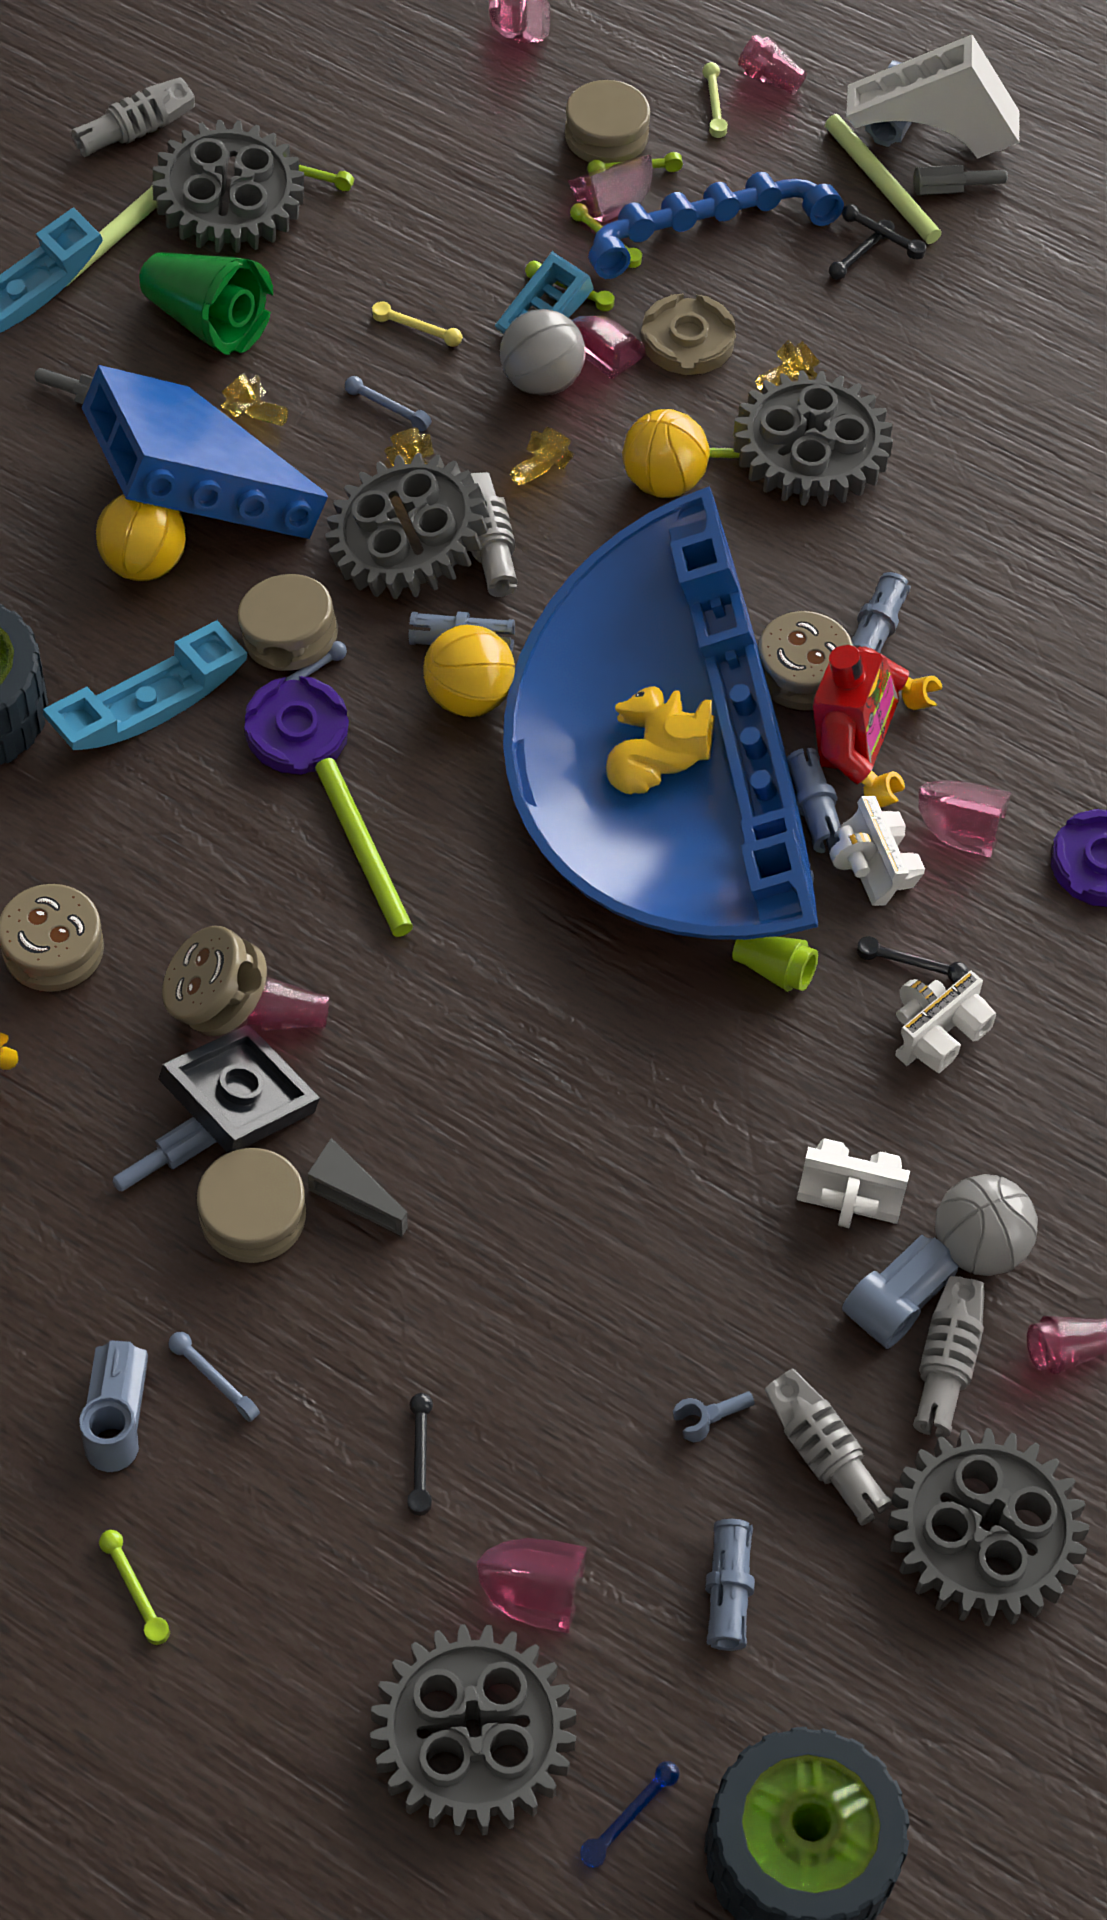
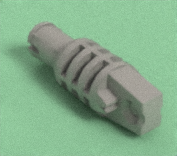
M181 77L143 89L142 93L137 92L132 94L131 98L126 97L120 100V103L116 102L109 105L108 109H106V114L100 118L72 129L73 141L84 157L117 141L128 144L135 141V138L145 136L147 132L152 133L158 127L162 128L194 108L195 96Z
M488 472L471 473L474 483H478L485 499L484 503L489 513V517L484 518L488 531L478 536L482 549L481 551L471 552L474 558L482 563L489 594L495 597L508 596L516 590V584L518 583L511 558L516 545L504 497L496 496Z
M950 1276L933 1313L919 1368L921 1378L925 1381L917 1417H915L913 1423L914 1428L923 1434H931L934 1422V1426L937 1427L936 1437L950 1436L959 1391L966 1389L967 1385L971 1382L984 1329L985 1291L984 1283L981 1281Z
M795 1369L785 1372L765 1388L785 1428L784 1433L817 1479L825 1484L832 1483L857 1517L860 1525H865L875 1519L872 1510L865 1502L866 1499L870 1500L880 1515L892 1505L891 1499L884 1494L862 1464L861 1460L864 1455L861 1445L830 1403Z

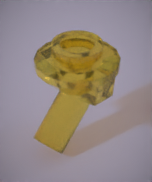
M788 339L776 353L783 364L759 375L756 378V385L761 392L763 381L765 380L773 383L775 386H779L780 374L783 373L791 381L794 378L798 380L800 370H804L809 380H814L818 375L814 368L821 362L803 341L794 346Z
M243 373L222 391L227 400L221 407L223 410H229L235 417L245 412L254 419L283 426L288 419V409L286 407L259 400L266 391L261 385V378L258 375L249 380Z
M546 427L543 433L533 430L526 449L535 456L511 469L513 481L517 485H523L546 473L552 465L564 469L567 463L573 460L575 456L568 449L572 441L549 427Z
M418 428L407 429L390 437L392 445L384 449L392 467H394L397 455H401L405 464H411L416 453H421L423 460L434 454L431 435H420Z

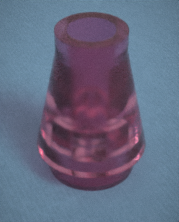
M755 34L743 49L738 60V66L745 70V76L785 90L791 95H794L800 89L807 76V71L799 67L770 36L763 38Z
M266 977L265 987L260 1000L248 1016L246 1023L247 1025L260 1026V1032L306 1027L325 1028L329 1009V995L317 994Z
M1043 1316L1039 1323L1031 1324L1027 1332V1348L1032 1363L1040 1371L1049 1370L1053 1374H1059L1106 1354L1107 1317L1093 1319Z

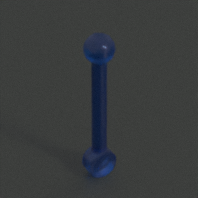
M671 1761L660 1763L655 1769V1778L598 1839H589L583 1843L580 1856L586 1866L595 1868L602 1865L606 1858L607 1847L664 1786H673L680 1778V1771L675 1763Z

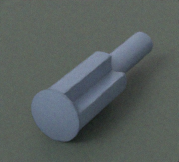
M192 1117L155 1140L158 1146L156 1147L157 1150L114 1176L112 1182L118 1191H124L165 1164H168L171 1169H175L217 1141Z

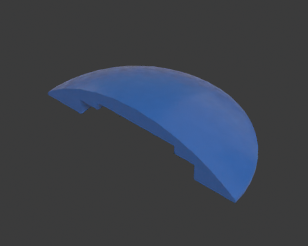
M709 486L659 507L618 532L594 551L568 577L549 601L533 626L519 655L514 679L509 687L504 714L503 736L506 774L514 803L522 821L544 857L565 880L587 898L607 910L645 927L682 936L742 940L782 936L818 927L815 894L798 805L773 702L733 559ZM651 686H655L662 691L664 704L667 703L673 691H680L682 711L685 713H695L702 701L712 700L711 715L715 716L710 759L700 760L688 769L675 774H661L660 784L649 788L647 793L625 794L611 785L605 768L609 753L616 745L625 740L643 739L645 728L619 722L617 720L619 713L615 710L617 703L627 701L638 691Z

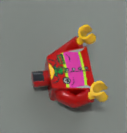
M842 645L833 649L829 654V663L813 702L821 766L840 770L856 785L859 783L864 784V796H875L880 808L897 803L898 798L894 793L905 789L902 777L894 771L877 776L872 769L900 700L898 692L902 691V699L909 709L917 710L937 706L935 701L930 700L927 692L941 690V681L935 676L911 679L907 669L869 647L856 648L851 645Z

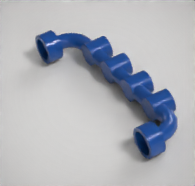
M757 172L747 180L744 190L732 192L724 182H715L705 190L703 200L690 203L683 193L674 192L664 198L661 203V210L647 213L643 206L636 202L625 205L620 210L617 221L604 225L596 233L588 257L591 265L600 277L612 279L621 275L628 268L631 260L630 253L620 239L629 237L634 242H643L656 230L673 227L675 231L684 232L692 228L697 220L715 216L719 221H728L735 217L739 210L757 206L762 211H769L774 209L781 200L793 197L803 199V210L815 225L825 226L834 222L841 215L844 202L830 184L817 185L808 180L796 178L774 182L768 173Z

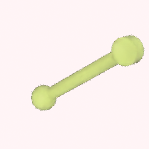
M710 62L704 65L702 71L703 76L708 80L713 120L710 122L709 133L715 138H721L727 134L728 124L721 117L717 85L720 68L716 63Z

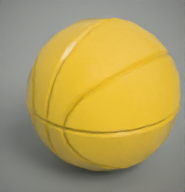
M659 409L640 417L626 434L622 451L624 467L630 480L643 492L661 498L680 496L694 488L706 472L710 455L708 441L701 426L689 415L674 409Z
M122 494L113 499L103 509L98 519L96 528L97 547L105 564L119 576L135 581H149L165 575L179 562L186 542L185 525L178 510L128 500Z
M459 625L445 631L432 642L424 660V681L432 699L443 709L461 716H481L498 707L507 698L509 687L515 675V663L509 646L495 632L481 626Z

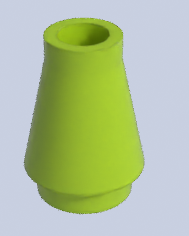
M779 936L747 940L737 939L732 955L734 961L746 965L787 992L793 988L804 991L810 984L818 963V951L808 947L806 940Z

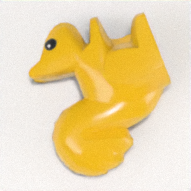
M651 686L638 691L629 700L617 703L615 705V710L619 713L617 720L621 723L645 728L643 739L625 740L616 745L609 753L605 768L611 785L625 794L647 793L649 788L660 784L661 774H675L688 769L700 760L710 759L715 716L711 715L712 700L702 701L695 713H685L682 711L680 691H673L667 703L664 704L662 691L655 686Z

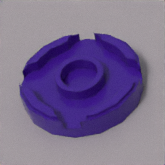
M299 676V680L288 681L284 677L272 680L256 691L246 708L244 733L250 750L263 764L282 773L302 775L316 771L317 763L323 759L332 758L336 760L347 744L349 720L344 700L331 686L311 677Z
M1101 809L1077 813L1067 820L1066 825L1056 834L1051 847V869L1058 883L1072 897L1092 906L1107 907V810Z

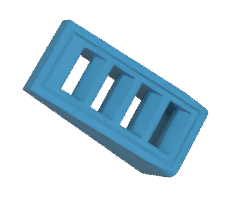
M552 251L495 324L496 329L504 334L512 321L521 314L528 312L532 306L538 310H554L569 318L593 291L594 288L590 276ZM558 281L566 286L567 290L562 293L552 285ZM544 293L557 301L553 307L540 299Z

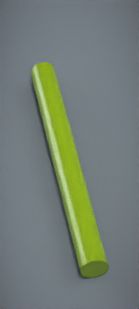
M332 758L323 759L315 767L392 934L395 937L404 936L412 930L413 925L335 760Z

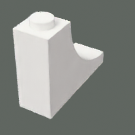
M973 35L848 85L846 117L854 129L886 121L922 123L955 136L974 153L977 159L1019 143V110Z

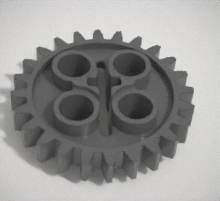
M217 120L216 130L212 131L203 123H199L198 135L194 136L191 132L184 129L182 130V143L170 139L168 141V153H158V166L153 167V200L157 201L158 215H166V227L169 229L179 226L180 239L182 240L193 234L196 235V247L201 248L210 240L214 241L215 252H220L224 243H231L235 253H239L241 242L247 241L254 250H257L259 237L262 236L273 243L276 240V229L287 233L289 231V219H298L299 206L303 205L304 173L299 171V158L290 157L289 144H282L276 147V134L274 132L261 138L259 125H255L249 132L242 131V123L239 120L236 121L233 129H226L222 120ZM235 156L228 213L225 216H221L222 196L226 191L228 162L230 157Z
M800 370L798 381L792 382L783 373L780 374L779 386H775L773 383L765 380L762 385V393L751 390L748 396V403H741L739 405L738 417L735 418L733 437L735 438L733 451L740 453L739 467H750L749 480L755 481L765 478L763 491L767 493L779 487L782 489L781 500L786 501L795 493L799 494L800 503L803 506L807 504L810 496H817L819 503L822 506H826L828 495L834 494L841 503H845L848 489L859 496L863 495L865 483L875 486L878 481L879 472H885L887 469L888 458H890L893 439L891 438L893 426L892 423L885 422L886 408H875L876 396L874 394L861 398L862 385L859 383L849 389L843 387L844 376L840 375L833 383L826 382L824 371L818 373L816 380H809L804 370Z
M416 453L411 464H405L401 455H397L394 467L387 469L379 461L376 464V475L372 477L361 471L359 477L362 484L359 487L353 485L344 486L349 499L334 500L333 505L337 515L327 517L331 531L326 533L325 537L330 546L329 552L336 567H339L345 580H353L359 591L369 585L373 595L378 597L388 587L393 599H398L402 589L409 587L412 595L417 597L420 592V585L426 582L435 591L438 589L437 577L444 575L451 580H455L456 574L453 567L456 564L469 567L472 563L467 551H481L482 549L478 536L487 533L488 528L484 518L489 517L484 503L485 499L479 484L474 483L470 471L461 472L457 462L454 460L444 467L440 455L436 454L428 464H425L421 453ZM395 496L400 497L424 550L420 555L414 553L391 503V499Z
M986 1428L981 1443L974 1444L970 1434L964 1429L959 1434L956 1448H953L941 1436L937 1439L934 1448L935 1457L921 1449L918 1451L914 1462L917 1469L906 1466L903 1469L900 1483L905 1488L894 1489L891 1501L892 1505L898 1508V1510L891 1511L887 1522V1527L901 1532L893 1537L890 1548L893 1552H909L903 1559L900 1572L901 1574L920 1572L921 1577L915 1589L918 1595L932 1588L940 1592L936 1600L935 1609L940 1611L953 1600L959 1603L958 1616L959 1620L963 1622L969 1616L972 1608L980 1609L985 1626L991 1625L996 1610H1002L1008 1622L1013 1625L1016 1624L1019 1618L1021 1605L1031 1615L1037 1617L1044 1606L1043 1597L1056 1604L1064 1592L1060 1583L1072 1586L1079 1572L1073 1564H1081L1087 1552V1548L1077 1542L1085 1539L1089 1531V1524L1075 1520L1081 1516L1086 1504L1084 1500L1066 1498L1071 1493L1076 1481L1074 1478L1056 1481L1053 1476L1060 1463L1057 1458L1049 1460L1043 1465L1036 1461L1040 1446L1036 1442L1023 1453L1016 1450L1017 1436L1015 1433L1011 1432L1004 1445L995 1444L991 1428ZM967 1478L981 1480L987 1485L990 1492L986 1494L974 1493L965 1487L962 1480ZM946 1496L950 1498L951 1502H942L940 1498ZM1019 1510L1034 1512L1040 1517L1043 1525L1029 1526L1024 1524L1018 1518L1016 1512ZM986 1520L995 1524L990 1532L981 1528ZM938 1525L951 1527L958 1533L961 1540L956 1542L941 1540L935 1535L932 1528ZM1025 1549L1035 1550L1036 1555H1028ZM989 1558L1003 1559L1011 1565L1014 1573L1010 1575L995 1573L989 1568L986 1560Z
M462 1624L459 1626L457 1642L449 1644L440 1630L434 1631V1650L428 1652L423 1646L414 1642L411 1644V1655L414 1662L412 1666L396 1659L392 1662V1673L399 1683L380 1681L378 1685L379 1696L389 1704L375 1705L371 1708L372 1721L384 1726L370 1732L371 1747L387 1749L375 1759L377 1772L387 1773L396 1771L388 1781L389 1794L391 1796L408 1789L410 1793L406 1801V1812L411 1815L426 1804L430 1807L429 1826L432 1828L441 1821L445 1814L453 1816V1828L456 1835H460L463 1831L467 1818H476L482 1835L488 1834L491 1816L498 1815L508 1829L514 1828V1808L519 1806L532 1817L535 1816L538 1804L534 1793L538 1792L552 1799L556 1795L557 1785L549 1773L567 1776L569 1772L570 1762L558 1752L575 1751L576 1736L563 1729L575 1725L576 1710L559 1707L569 1699L570 1687L568 1684L550 1686L557 1676V1664L553 1662L537 1668L539 1646L534 1644L520 1654L516 1651V1632L512 1631L502 1644L493 1642L492 1625L485 1626L480 1640H471L466 1625ZM507 1684L514 1688L518 1696L511 1703L503 1705L490 1701L485 1696V1692L493 1685ZM445 1691L455 1699V1702L449 1709L438 1712L426 1708L422 1700L430 1692ZM525 1718L530 1722V1724L527 1727H521L517 1724H513L518 1719ZM471 1719L478 1720L481 1736L476 1738L469 1737L466 1721ZM423 1729L433 1733L424 1739L417 1736L418 1731ZM512 1745L521 1749L526 1758L517 1766L503 1767L496 1763L492 1758V1754L501 1746ZM449 1752L456 1755L462 1761V1765L454 1773L445 1775L433 1771L429 1767L428 1762L438 1753Z

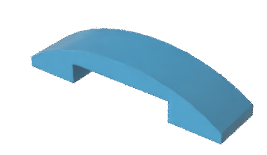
M74 207L36 233L40 247L0 274V333L18 324L55 297L83 269L102 243L101 234Z
M216 620L175 641L174 656L98 695H95L87 686L44 708L43 716L73 750L98 748L114 744L144 733L197 703L222 684L247 660V652Z

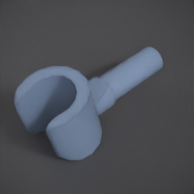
M749 1391L705 1406L697 1399L687 1398L676 1404L673 1409L674 1420H682L689 1415L699 1416L701 1420L698 1424L682 1431L684 1439L690 1442H699L709 1433L711 1423L751 1407L755 1402Z

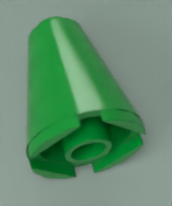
M159 252L152 255L140 270V288L143 295L217 352L230 355L229 352L237 351L242 353L249 350L261 337L269 322L271 311L265 309L267 294L273 296V284L269 272L259 262L247 258Z

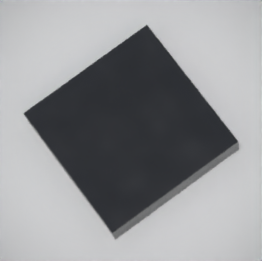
M249 1024L164 1063L158 1079L227 1153L243 1149L315 1113L320 1099Z

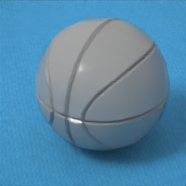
M548 309L531 310L521 314L512 321L504 332L500 343V362L506 377L521 391L536 396L554 395L567 389L581 373L585 362V344L578 327L564 314Z
M983 1174L965 1178L946 1192L936 1211L935 1233L937 1239L950 1250V1256L959 1268L975 1275L992 1276L1013 1270L1027 1258L1037 1239L1038 1218L1032 1201L1017 1184L1004 1177Z

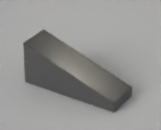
M331 1138L308 1172L309 1191L403 1236L408 1229L407 1211Z

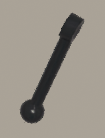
M855 204L844 206L842 216L847 222L856 221L905 248L907 255L912 259L918 260L925 256L926 244L923 241H910L860 213L858 206Z
M886 219L878 221L881 225L894 231L895 225L892 221ZM874 232L841 262H833L829 267L830 276L836 280L844 278L848 267L880 239L887 238Z
M871 936L863 937L858 942L857 953L864 960H872L879 956L948 975L949 979L955 983L969 972L967 966L962 962H954L949 965L879 946L878 940Z
M425 1393L415 1394L409 1404L411 1411L415 1414L414 1490L408 1495L407 1503L410 1512L418 1516L428 1513L432 1505L431 1495L426 1491L427 1414L433 1408V1401Z

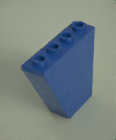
M102 365L97 366L82 405V410L126 499L310 539L328 498L323 489L190 387Z

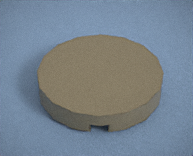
M684 294L670 295L656 301L645 312L640 336L643 351L653 363L669 372L683 375L705 374L721 367L731 357L736 340L734 318L724 305L710 297L696 294V299H684Z

